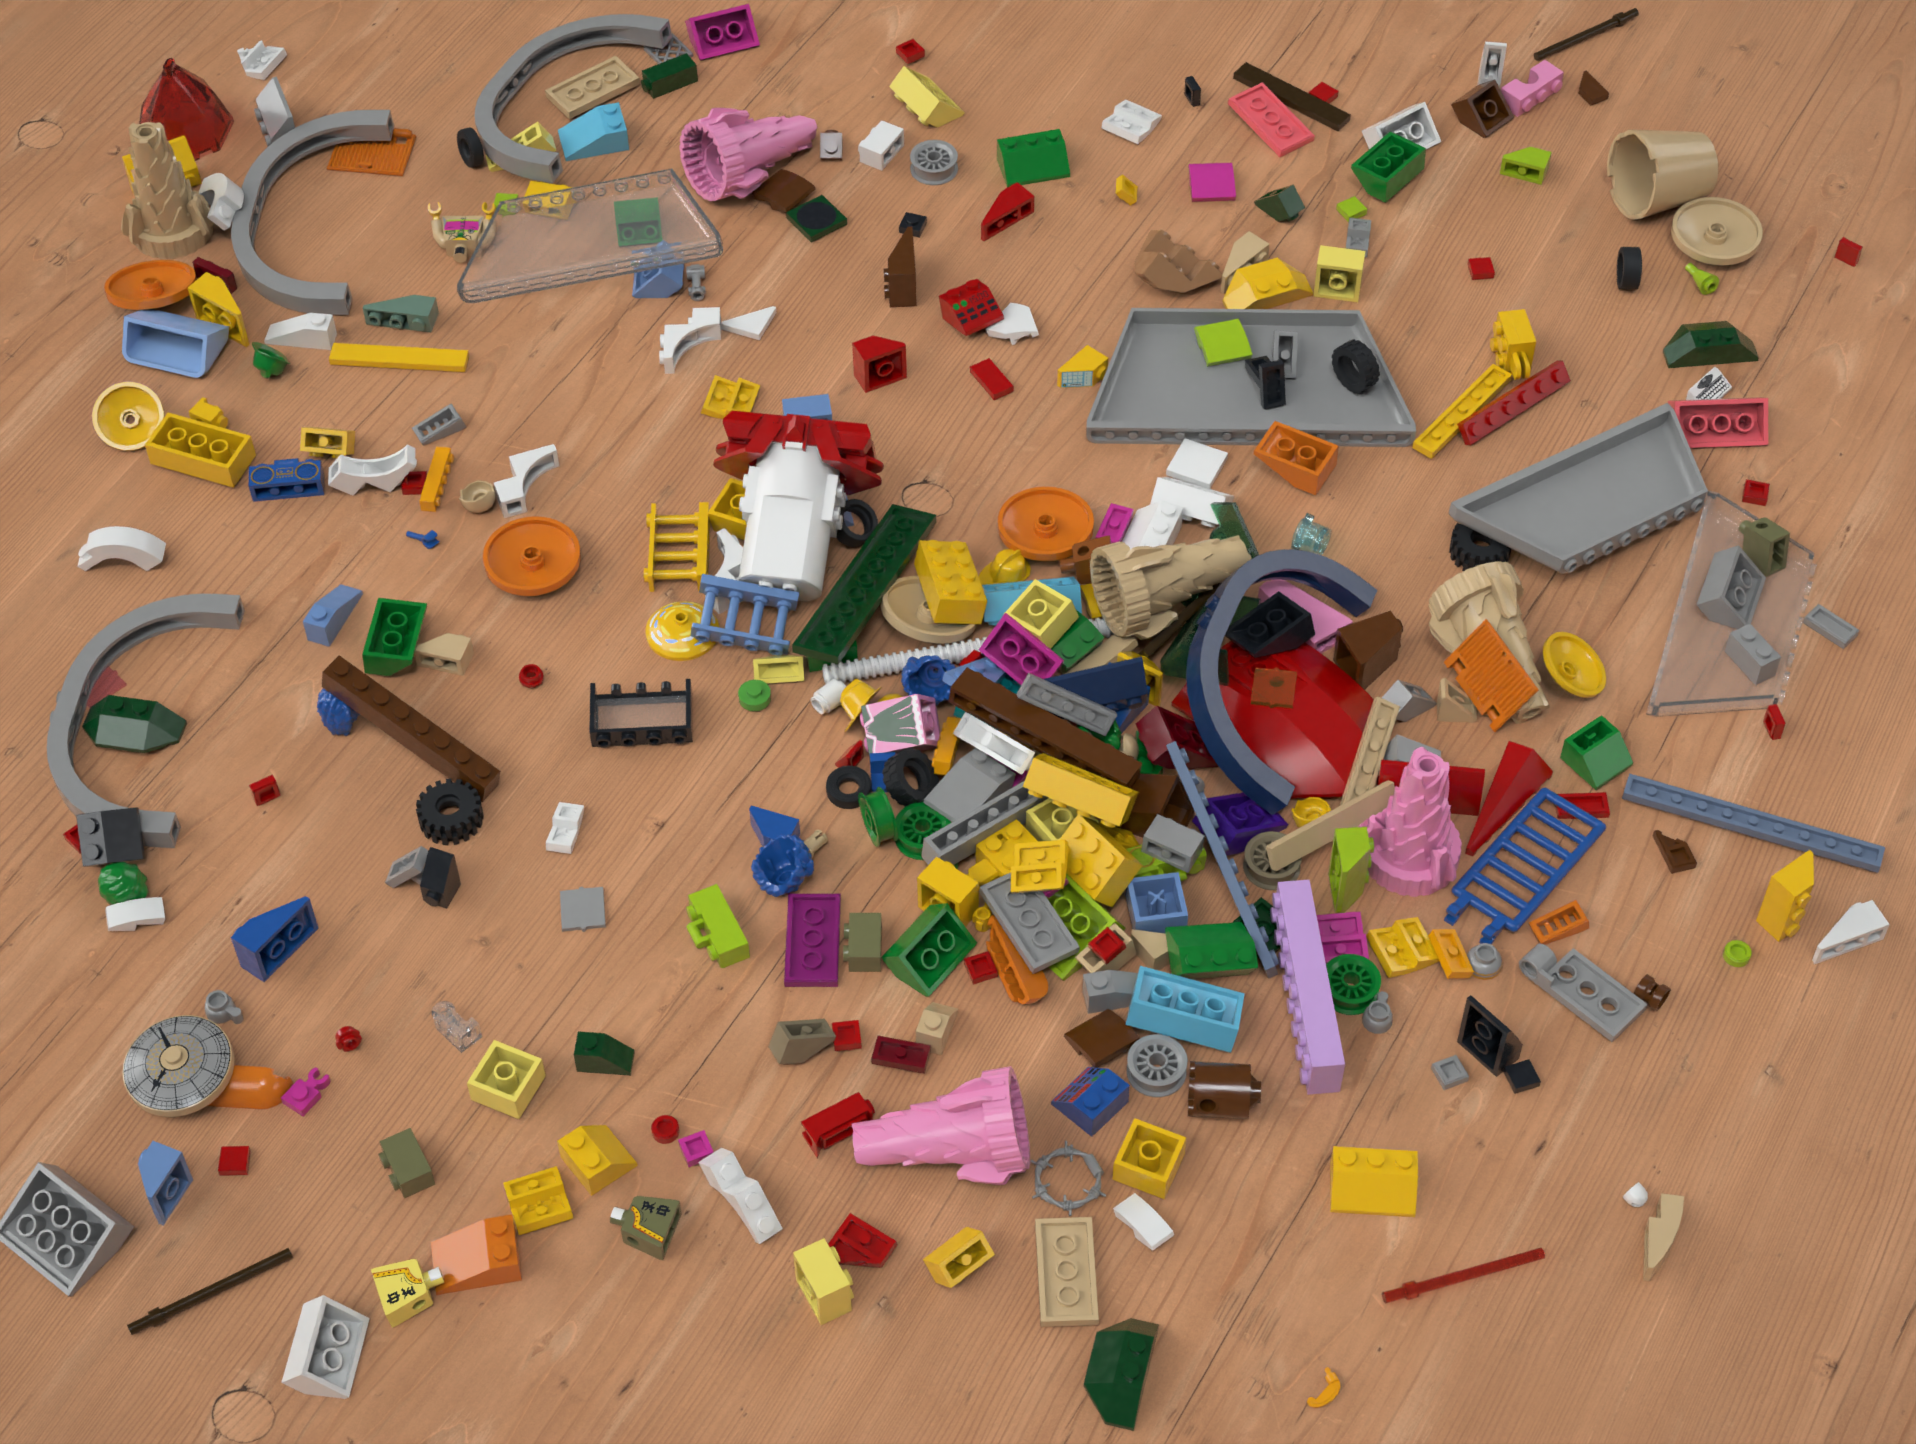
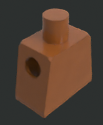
M1110 535L1074 544L1072 546L1073 558L1060 559L1061 573L1075 572L1079 584H1092L1090 572L1091 554L1098 547L1112 544Z

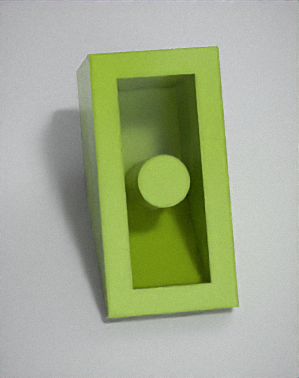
M1528 147L1505 154L1502 158L1500 174L1542 185L1549 169L1552 152Z

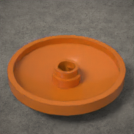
M152 260L136 263L115 272L106 280L104 289L107 300L117 307L131 310L154 309L186 298L189 295L188 287L197 278L195 270L186 263L174 260Z
M1034 487L1018 492L1003 504L998 514V533L1006 547L1014 551L1019 549L1023 557L1037 561H1055L1072 556V546L1076 543L1091 540L1094 531V516L1087 502L1077 494L1057 487Z
M539 516L519 518L504 524L489 537L483 550L484 568L490 581L501 590L519 596H537L557 590L575 575L581 560L580 545L574 532L560 521Z

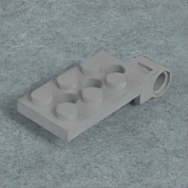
M1537 944L1519 961V968L1527 978L1611 1042L1624 1032L1647 1008V1003L1574 948L1557 963L1554 952L1548 946ZM1568 971L1573 975V977L1568 979L1564 978L1559 974V972ZM1589 987L1594 993L1591 995L1584 994L1580 988ZM1602 1004H1612L1615 1010L1607 1011L1602 1007Z

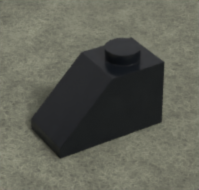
M430 847L420 883L423 901L431 906H440L447 909L461 886L454 854Z

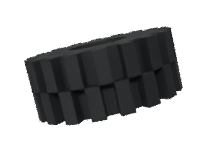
M1457 523L1452 532L1449 553H1451V560H1455V565L1457 567L1462 565V571L1485 563L1509 562L1511 548ZM1483 541L1488 543L1489 546H1478L1473 542Z
M451 778L446 779V783L441 784L440 780L436 781L435 787L427 786V793L421 792L419 795L420 800L416 802V813L420 829L424 832L427 839L432 837V841L438 844L439 840H442L443 845L448 846L449 841H453L454 845H457L460 839L463 838L466 842L470 840L469 834L475 836L478 833L477 827L481 828L484 814L480 795H478L476 788L472 789V785L468 782L463 785V781L457 779L456 783H452ZM449 806L459 807V810L453 814L444 815L440 813L442 809Z

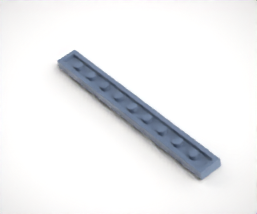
M1176 741L1166 745L1169 755L1244 925L1255 942L1256 952L1269 979L1276 976L1278 972L1275 966L1280 963L1274 949L1268 951L1265 943L1269 941L1264 927L1258 928L1255 919H1258L1259 916L1254 904L1248 905L1245 899L1249 893L1244 882H1238L1235 874L1239 873L1234 859L1228 860L1225 854L1229 848L1224 837L1217 836L1215 829L1219 828L1215 816L1213 813L1208 815L1205 807L1209 806L1207 798L1203 791L1200 793L1197 791L1195 785L1200 783L1194 769L1189 771L1186 763L1190 762L1184 748H1178Z
M1630 773L1622 796L1624 800L1807 852L1811 850L1814 855L1876 873L1880 870L1885 847Z

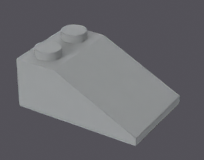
M975 748L958 760L926 796L923 803L954 822L1011 789L1016 773Z

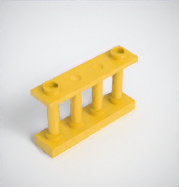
M699 502V512H694V515H657L656 503H651V513L646 514L647 528L650 527L648 568H644V582H648L650 592L655 591V580L693 579V581H697L698 591L700 590L702 574L708 575L710 519L707 514L709 502ZM695 524V527L698 526V530H694V533H657L658 525ZM694 542V545H697V548H693V551L656 552L657 543ZM693 560V563H697V567H692V569L656 570V561Z

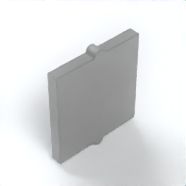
M579 887V889L560 891L562 932L574 930L585 932L587 929L606 927L603 887Z

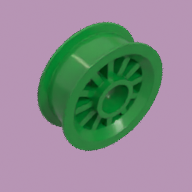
M877 787L876 792L867 795L859 793L860 812L873 844L879 847L882 841L891 838L897 841L898 828L895 816L884 790L881 787Z
M923 802L910 804L903 808L896 816L895 820L898 828V840L895 841L896 846L905 856L915 860H924L921 857L924 838L947 826L951 821Z
M1343 954L1331 959L1326 964L1336 1012L1344 1015L1363 1014L1365 1009L1373 1001L1377 1000L1381 987V975L1372 961L1356 954Z

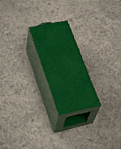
M685 53L642 70V88L655 99L698 82L697 65Z

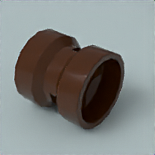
M1646 974L1637 985L1633 994L1646 1001L1650 1008L1658 1011L1668 998L1671 988L1664 984L1659 985L1655 982V978Z

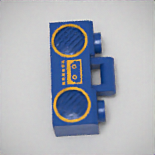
M299 458L274 460V465L259 464L257 466H249V490L253 502L324 495V471L321 460L308 459L299 462Z

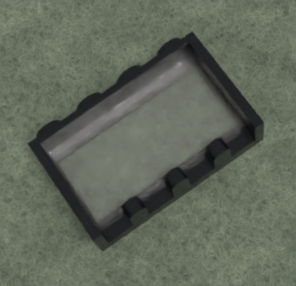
M686 679L685 691H672L671 683L664 681L661 683V692H647L646 684L639 682L636 684V693H622L621 685L615 683L611 685V694L598 695L595 683H590L589 733L592 747H630L646 744H684L693 742V693L691 679Z

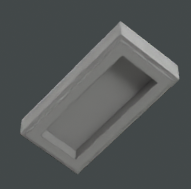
M1820 604L1810 611L1803 620L1805 625L1842 649L1849 645L1858 636L1860 631Z

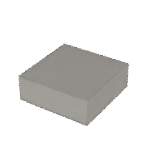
M1457 1055L1435 1062L1431 1066V1070L1443 1090L1465 1083L1469 1079V1075Z

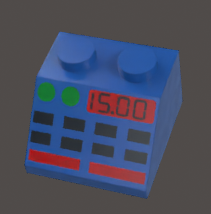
M1087 1067L1051 1101V1105L1092 1137L1129 1102L1130 1085L1110 1069Z

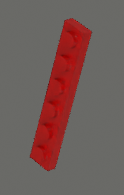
M1563 360L1555 361L1459 422L1457 425L1465 445H1472L1569 383L1571 380Z

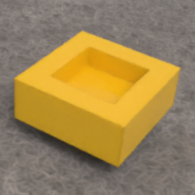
M1123 174L1116 178L1115 194L1130 206L1137 202L1138 186Z

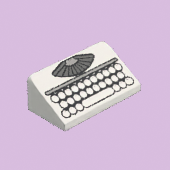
M1714 367L1689 389L1686 400L1721 399L1732 389V386L1720 370Z

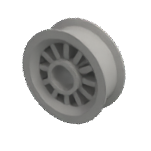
M923 141L917 144L910 153L911 174L917 181L926 185L945 184L951 181L958 172V165L956 163L958 153L951 144L945 141Z
M1153 1034L1140 1038L1131 1046L1127 1057V1077L1130 1084L1138 1092L1150 1097H1165L1181 1088L1186 1079L1188 1059L1184 1048L1179 1042L1165 1035Z

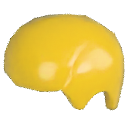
M1308 797L1304 800H1297L1295 808H1291L1297 827L1300 828L1332 811V809L1325 800L1319 797Z

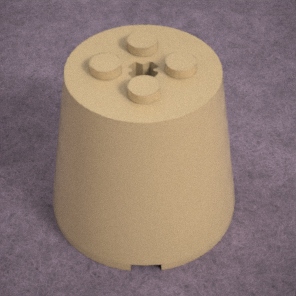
M1627 130L1619 133L1612 142L1607 160V177L1611 176L1613 185L1610 193L1619 211L1630 219L1644 218L1684 205L1689 201L1707 197L1714 190L1718 178V159L1711 140L1701 132Z

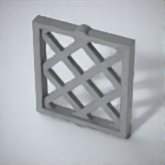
M673 33L670 43L665 45L668 46L667 50L644 46V51L658 64L662 63L661 60L665 62L675 58L668 57L669 53L676 54V57L687 53L690 58L693 57V53ZM671 47H678V51L671 50ZM659 52L666 53L665 56H658Z

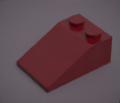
M1155 706L1135 723L1140 733L1139 739L1145 745L1148 752L1147 757L1154 765L1167 769H1176L1166 747L1167 744L1176 741L1178 748H1184L1190 761L1186 763L1187 768L1219 767L1205 746L1194 721L1162 707Z

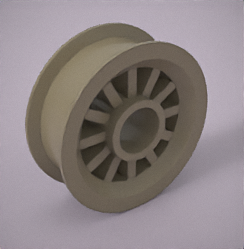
M1273 831L1263 832L1254 836L1246 845L1243 869L1246 877L1254 885L1266 890H1277L1278 882L1296 881L1299 877L1302 858L1278 871L1270 868L1266 846L1286 836V834Z

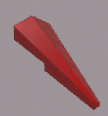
M1508 741L1466 847L1465 854L1474 856L1477 850L1485 842L1487 843L1492 835L1499 828H1502L1524 806L1526 800L1533 793L1536 794L1540 786L1552 777L1553 770L1533 748Z

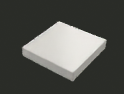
M1185 438L1166 469V475L1210 489L1228 459V453Z

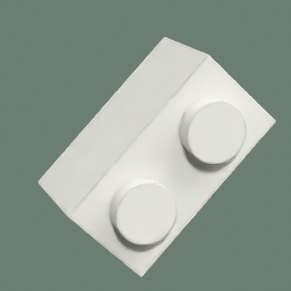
M881 120L876 127L872 128L865 140L860 142L858 146L860 162L882 171L904 146V129Z

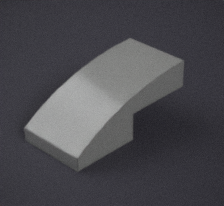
M1349 218L1346 249L1365 251V257H1367L1371 220Z

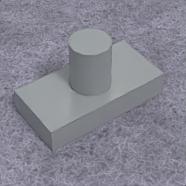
M420 846L394 861L385 883L394 888L412 879L420 885L428 850Z

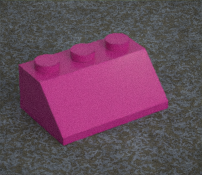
M749 4L692 17L685 21L690 42L699 60L760 45Z
M1007 613L1002 616L979 648L981 653L1020 685H1022L1028 673L1042 679L1056 676L1064 662L1061 657Z

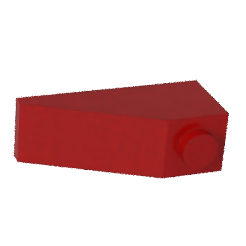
M1018 182L1001 191L981 222V240H988L1034 213L1035 196Z

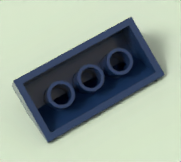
M1142 657L1044 679L1115 712L1127 707L1129 709L1141 707L1146 703L1148 695ZM1052 713L1053 715H1055V716H1057V717H1059V718H1061V719H1065V718H1063V717H1060V716H1058V715Z

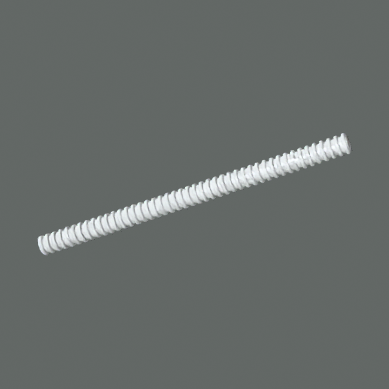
M1098 617L1094 621L1088 619L1106 638H1110L1111 635L1115 634L1110 630L1103 618L1100 619ZM983 637L982 640L975 638V641L969 639L966 643L960 641V644L953 642L952 645L945 643V646L939 644L936 648L934 646H930L929 649L922 647V650L916 648L913 652L907 650V653L899 651V654L892 652V655L887 653L883 657L881 655H877L876 658L869 656V659L863 657L860 661L854 659V662L846 660V663L840 661L837 665L831 663V666L823 664L824 682L827 684L832 679L846 683V680L852 682L853 679L861 680L862 677L869 679V676H872V678H876V675L883 677L886 673L887 675H891L892 672L899 674V671L903 670L907 660L912 656L919 659L926 655H937L942 660H950L951 664L952 662L958 664L974 649L979 651L987 637Z

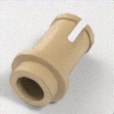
M819 829L804 841V844L809 848L812 858L814 853L828 842L825 833L819 837L822 833Z

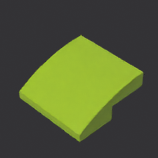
M1239 319L1194 328L1198 345L1203 350L1207 367L1250 359L1253 355Z

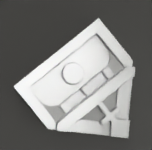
M259 41L254 48H246L245 50L241 48L237 50L246 75L265 80L287 56L284 48L265 47L263 41Z
M1011 302L1002 311L1004 319L988 326L986 329L989 337L1010 338L1012 345L1016 344L1021 337H1029L1030 335L1035 337L1039 335L1030 308Z

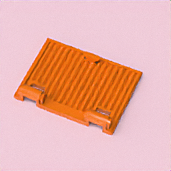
M394 128L391 141H352L335 144L327 170L403 176L417 136L412 134L410 129ZM398 137L407 138L406 143H397Z
M1487 619L1444 661L1447 668H1453L1458 676L1455 679L1481 715L1487 714L1491 719L1492 723L1489 726L1494 732H1497L1539 691Z

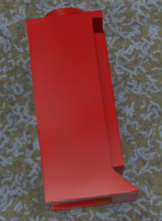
M857 1092L801 1121V1125L805 1129L802 1132V1136L818 1159L821 1149H826L853 1135L852 1123L873 1120V1114H875L874 1107L868 1099L864 1100L861 1094Z

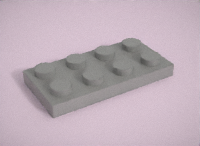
M1011 873L980 886V895L1032 974L1079 952V945L1042 891L1012 894Z

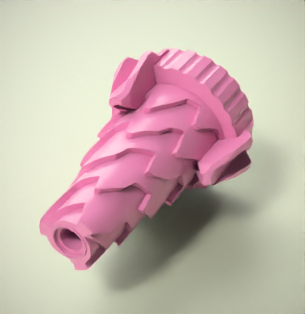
M712 108L708 117L689 122L681 132L680 157L686 177L693 189L696 190V193L705 200L717 201L732 195L740 199L745 198L758 188L763 181L768 179V172L763 169L775 166V162L790 157L791 153L812 147L811 140L816 136V121L800 115L790 118L785 116L767 117L754 121L753 118L748 119L749 113L746 110Z
M1424 747L1413 751L1409 764L1404 767L1400 786H1396L1394 795L1389 797L1387 808L1376 815L1370 816L1358 826L1367 827L1368 836L1373 837L1374 853H1370L1371 868H1368L1371 878L1375 879L1377 884L1385 887L1390 892H1396L1403 896L1410 895L1411 897L1430 895L1446 887L1450 881H1454L1456 879V870L1458 869L1462 846L1459 831L1450 820L1451 805L1448 802L1449 762H1444L1440 756L1427 751Z
M1011 1066L982 1071L980 1078L965 1082L949 1094L937 1096L934 1101L911 1104L908 1110L890 1112L881 1116L880 1119L852 1123L856 1163L874 1166L903 1163V1166H913L924 1163L964 1164L957 1172L958 1180L966 1179L972 1182L995 1185L1006 1184L1012 1174L1025 1172L1026 1169H1029L1030 1144L1025 1109L1019 1083Z

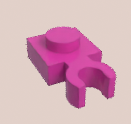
M313 1068L309 1072L306 1082L299 1078L281 1097L282 1103L304 1117L320 1100L321 1094L318 1090H323L329 1086L331 1082L329 1075L326 1074L322 1079L316 1080L320 1073L318 1068Z

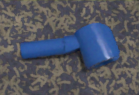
M433 530L426 535L411 531L406 533L407 537L421 541L427 549H431L440 542L435 539L437 533Z

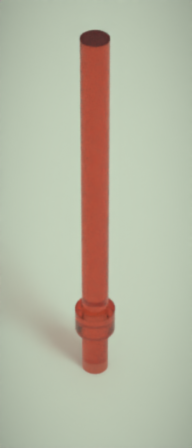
M1537 1248L1417 1283L1413 1280L1403 1283L1402 1287L1382 1292V1298L1385 1304L1403 1298L1411 1300L1418 1298L1421 1293L1545 1259V1253L1542 1248Z

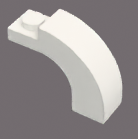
M215 173L203 179L199 194L203 195L211 206L207 218L222 230L230 228L235 211L242 207L244 193L238 185L224 174Z
M120 526L101 528L89 533L87 544L83 545L79 551L80 558L77 567L87 571L105 559L120 558L131 561L145 571H148L163 561L166 543L148 532L135 528Z

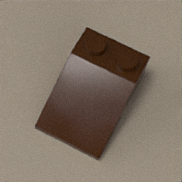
M912 226L907 227L888 258V268L884 269V282H888V285H884L885 299L889 298L890 308L917 306Z

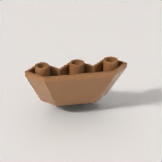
M1151 230L1135 260V274L1153 288L1185 293L1222 277V273L1218 270L1220 267L1210 259L1199 260L1194 255L1195 251L1186 244L1175 245L1170 240L1171 236L1164 230Z

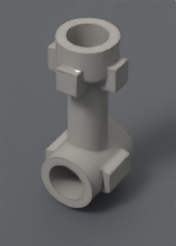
M704 265L686 266L687 280H692V287L688 288L689 295H691L692 300L700 301L704 298V294H706L705 286H701V279H705Z

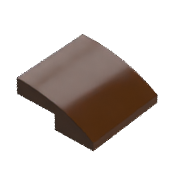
M780 169L756 188L752 194L755 200L769 202L772 210L788 212L816 190V188L805 178L793 172Z
M1106 1009L1064 1034V1038L1079 1056L1083 1054L1094 1068L1100 1067L1129 1050L1140 1039L1137 1033L1129 1025H1125L1126 1022L1110 1009Z

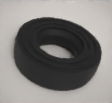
M471 127L459 130L457 133V145L464 163L468 167L481 165L484 160V153L478 134Z
M856 766L839 767L831 772L827 778V796L831 803L839 808H858L859 793L867 795L872 792V782L868 773ZM845 781H854L858 784L859 788L854 793L845 794L840 791L839 786Z

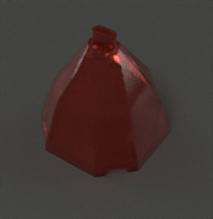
M168 58L163 65L162 72L152 84L142 103L139 124L145 122L157 124L160 122L164 127L168 141L185 136L194 160L197 161L200 159V154L211 150L215 153L221 150L234 123V119L203 78L175 64L173 58Z

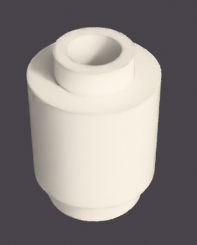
M832 679L814 692L813 697L810 699L813 708L819 714L830 713L841 704V693L846 685L842 681Z

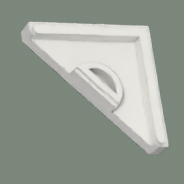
M772 306L722 321L721 329L760 340L777 313L776 307Z

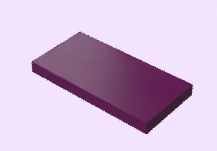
M788 894L785 987H838L841 894Z

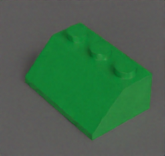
M1060 129L997 139V161L1007 187L1017 182L1020 185L1070 177L1066 144Z
M1390 131L1351 165V169L1369 195L1386 203L1424 170L1426 148Z
M378 598L362 653L365 673L391 676L412 664L427 610V603Z
M948 903L933 904L927 907L881 958L896 978L922 995L929 997L975 947L977 942Z
M1242 922L1165 928L1171 974L1189 979L1248 975L1258 969L1255 942Z

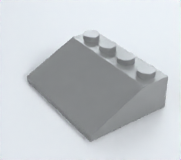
M38 1162L0 1220V1241L66 1295L72 1297L119 1251L134 1226L60 1167Z

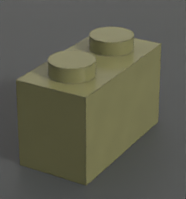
M849 913V923H844V939H849L848 945H843V961H848L849 972H881V913Z
M411 1128L379 1141L382 1152L378 1154L384 1169L390 1168L392 1172L391 1175H388L395 1191L400 1189L404 1199L436 1185L432 1170Z

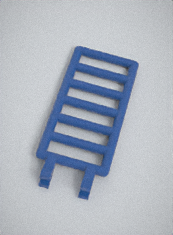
M1541 788L1453 886L1452 893L1458 899L1446 909L1448 915L1444 921L1453 926L1461 914L1471 905L1493 919L1492 923L1481 932L1483 937L1479 941L1480 944L1488 943L1492 945L1504 928L1512 932L1518 931L1606 830V824L1548 788ZM1546 799L1593 829L1585 837L1538 807ZM1532 815L1579 845L1570 853L1524 823ZM1516 832H1519L1561 858L1564 862L1558 869H1555L1509 839ZM1501 848H1504L1550 878L1541 886L1495 857V855ZM1488 864L1535 895L1527 903L1480 872ZM1474 881L1520 910V912L1512 920L1465 890L1466 887Z

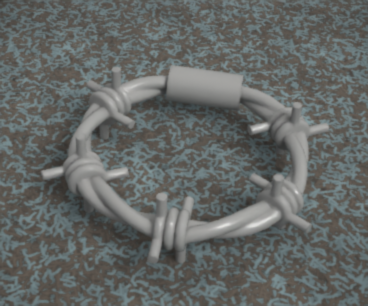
M1065 1141V1148L1056 1149L1046 1156L1042 1155V1158H1039L1037 1162L1031 1159L1030 1162L1036 1165V1195L1032 1196V1198L1041 1197V1200L1063 1208L1064 1211H1069V1216H1072V1209L1079 1208L1087 1202L1097 1199L1099 1195L1106 1197V1194L1100 1191L1101 1176L1104 1174V1171L1093 1154L1081 1152L1073 1148V1145L1067 1147L1068 1141ZM1064 1155L1067 1158V1156H1070V1162L1073 1161V1155H1079L1084 1158V1162L1094 1178L1097 1179L1090 1191L1085 1188L1083 1189L1084 1192L1089 1194L1085 1199L1072 1202V1200H1066V1195H1064L1063 1202L1054 1200L1047 1193L1046 1187L1050 1186V1183L1042 1185L1040 1175L1047 1166L1053 1168V1165L1048 1163L1052 1157Z

